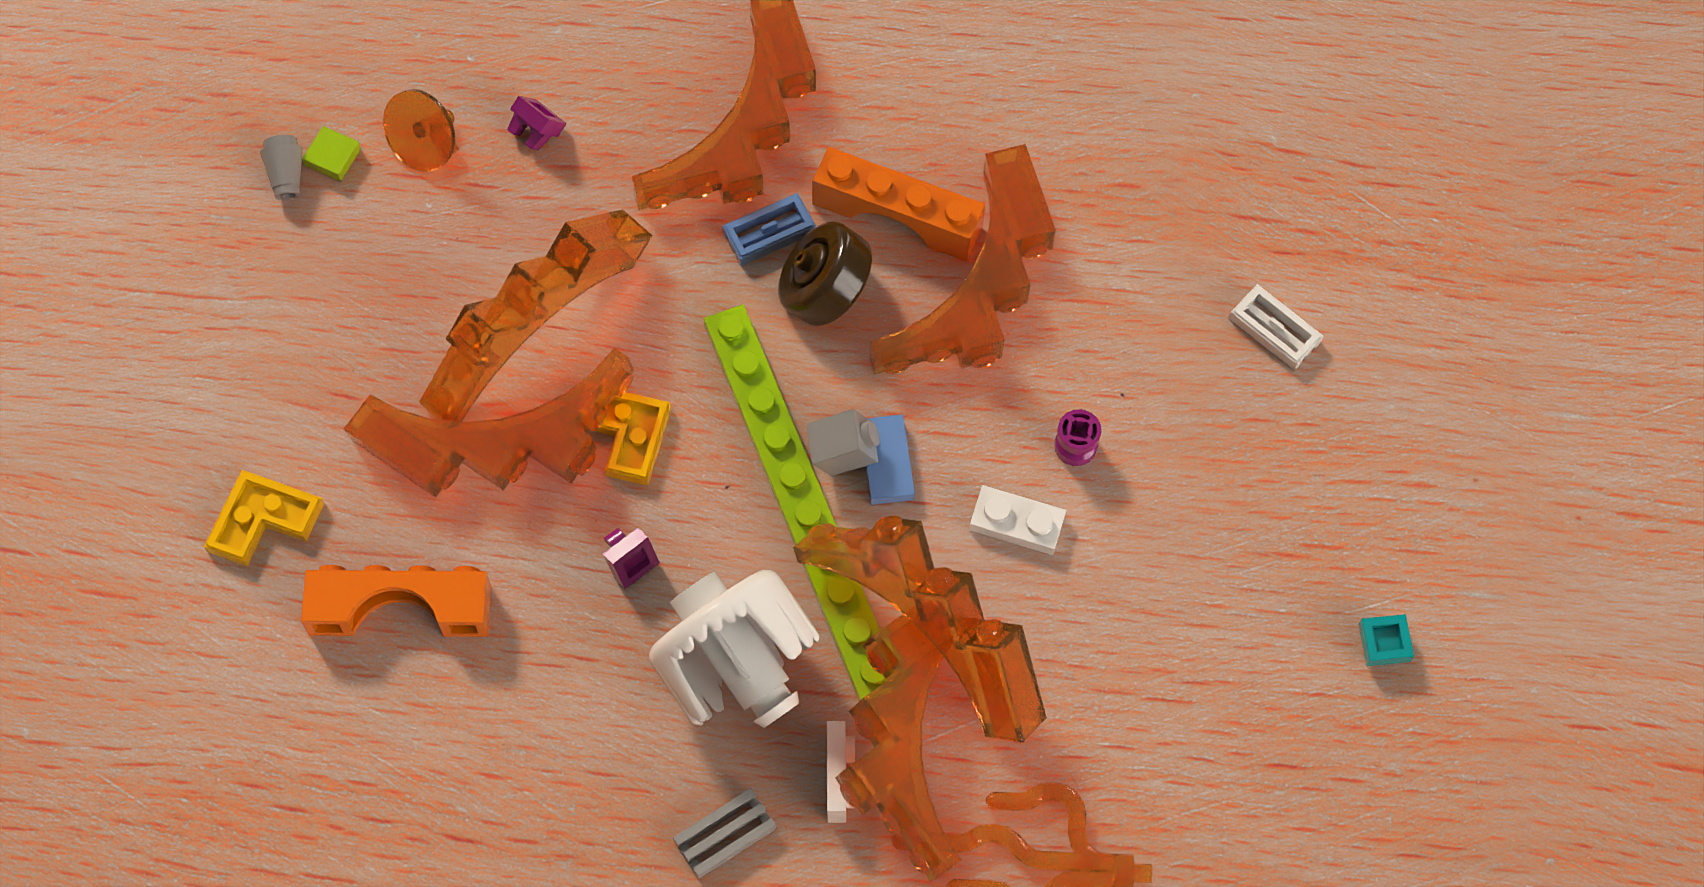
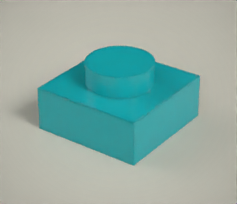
M1406 614L1361 619L1358 625L1366 667L1412 661L1414 652Z

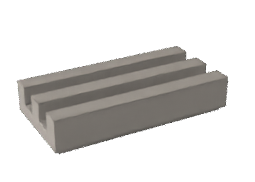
M752 788L673 837V840L697 878L700 879L776 830V824L768 816L766 809L758 801ZM746 806H750L751 809L693 847L690 848L688 846L690 842ZM758 818L761 822V825L702 863L696 858Z

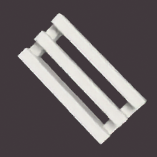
M1258 284L1229 315V319L1294 371L1299 367L1301 361L1311 354L1313 348H1316L1321 343L1324 337ZM1257 301L1307 342L1305 344L1288 332L1284 325L1275 318L1269 317L1255 306L1253 302Z

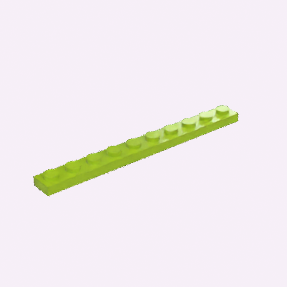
M744 304L705 317V329L860 705L862 706L902 691L903 683Z

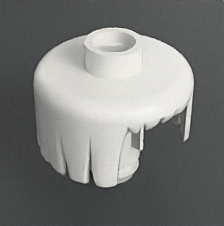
M761 570L727 589L714 571L694 583L670 602L682 622L663 635L651 647L649 660L691 723L700 726L703 725L705 720H709L712 717L706 702L716 712L724 710L722 691L720 690L722 679L744 711L751 707L757 716V719L753 722L763 728L799 704L797 691L791 694L784 684L789 680V677L782 669L784 661L776 645L788 659L793 660L801 654L802 649H810L813 646V641L817 644L820 635L778 574L771 570Z

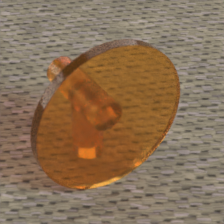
M408 89L394 95L389 100L383 115L384 134L392 152L406 166L422 172L433 171L445 165L451 156L460 150L455 143L454 114L451 110L445 109L434 96L422 90Z

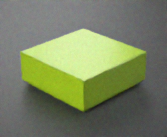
M322 126L302 160L306 167L341 182L359 154L361 146L359 141Z

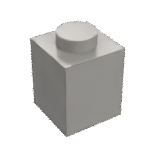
M852 409L807 424L812 464L830 476L878 462L876 446L880 443V437L877 427L873 421L867 419L856 410Z

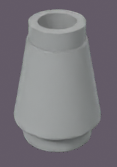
M276 135L263 141L264 148L260 151L274 191L275 199L292 200L300 196L299 188L303 149L298 145L297 138L291 135Z

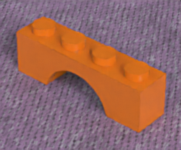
M828 146L812 180L813 205L850 219L860 213H876L893 218L918 233L928 248L966 262L983 227L984 203Z
M323 565L319 567V570H305L301 622L309 636H354L361 622L371 612L387 604L402 602L417 605L428 611L438 622L443 637H488L491 584L487 572L480 571L479 568L473 566H457L453 571H436L430 566L416 565L410 567L408 571H391L390 568L381 565H369L364 567V570H346L338 565Z

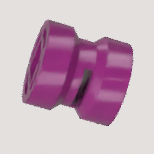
M1078 409L1067 412L1060 419L1054 442L1055 452L1059 459L1072 466H1082L1089 463L1095 457L1102 433L1098 418L1089 411Z

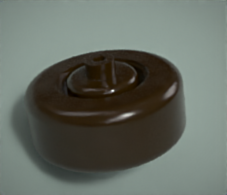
M826 222L810 230L795 245L782 268L778 283V295L782 306L810 325L822 326L837 320L855 303L868 280L872 265V252L868 242L839 222Z

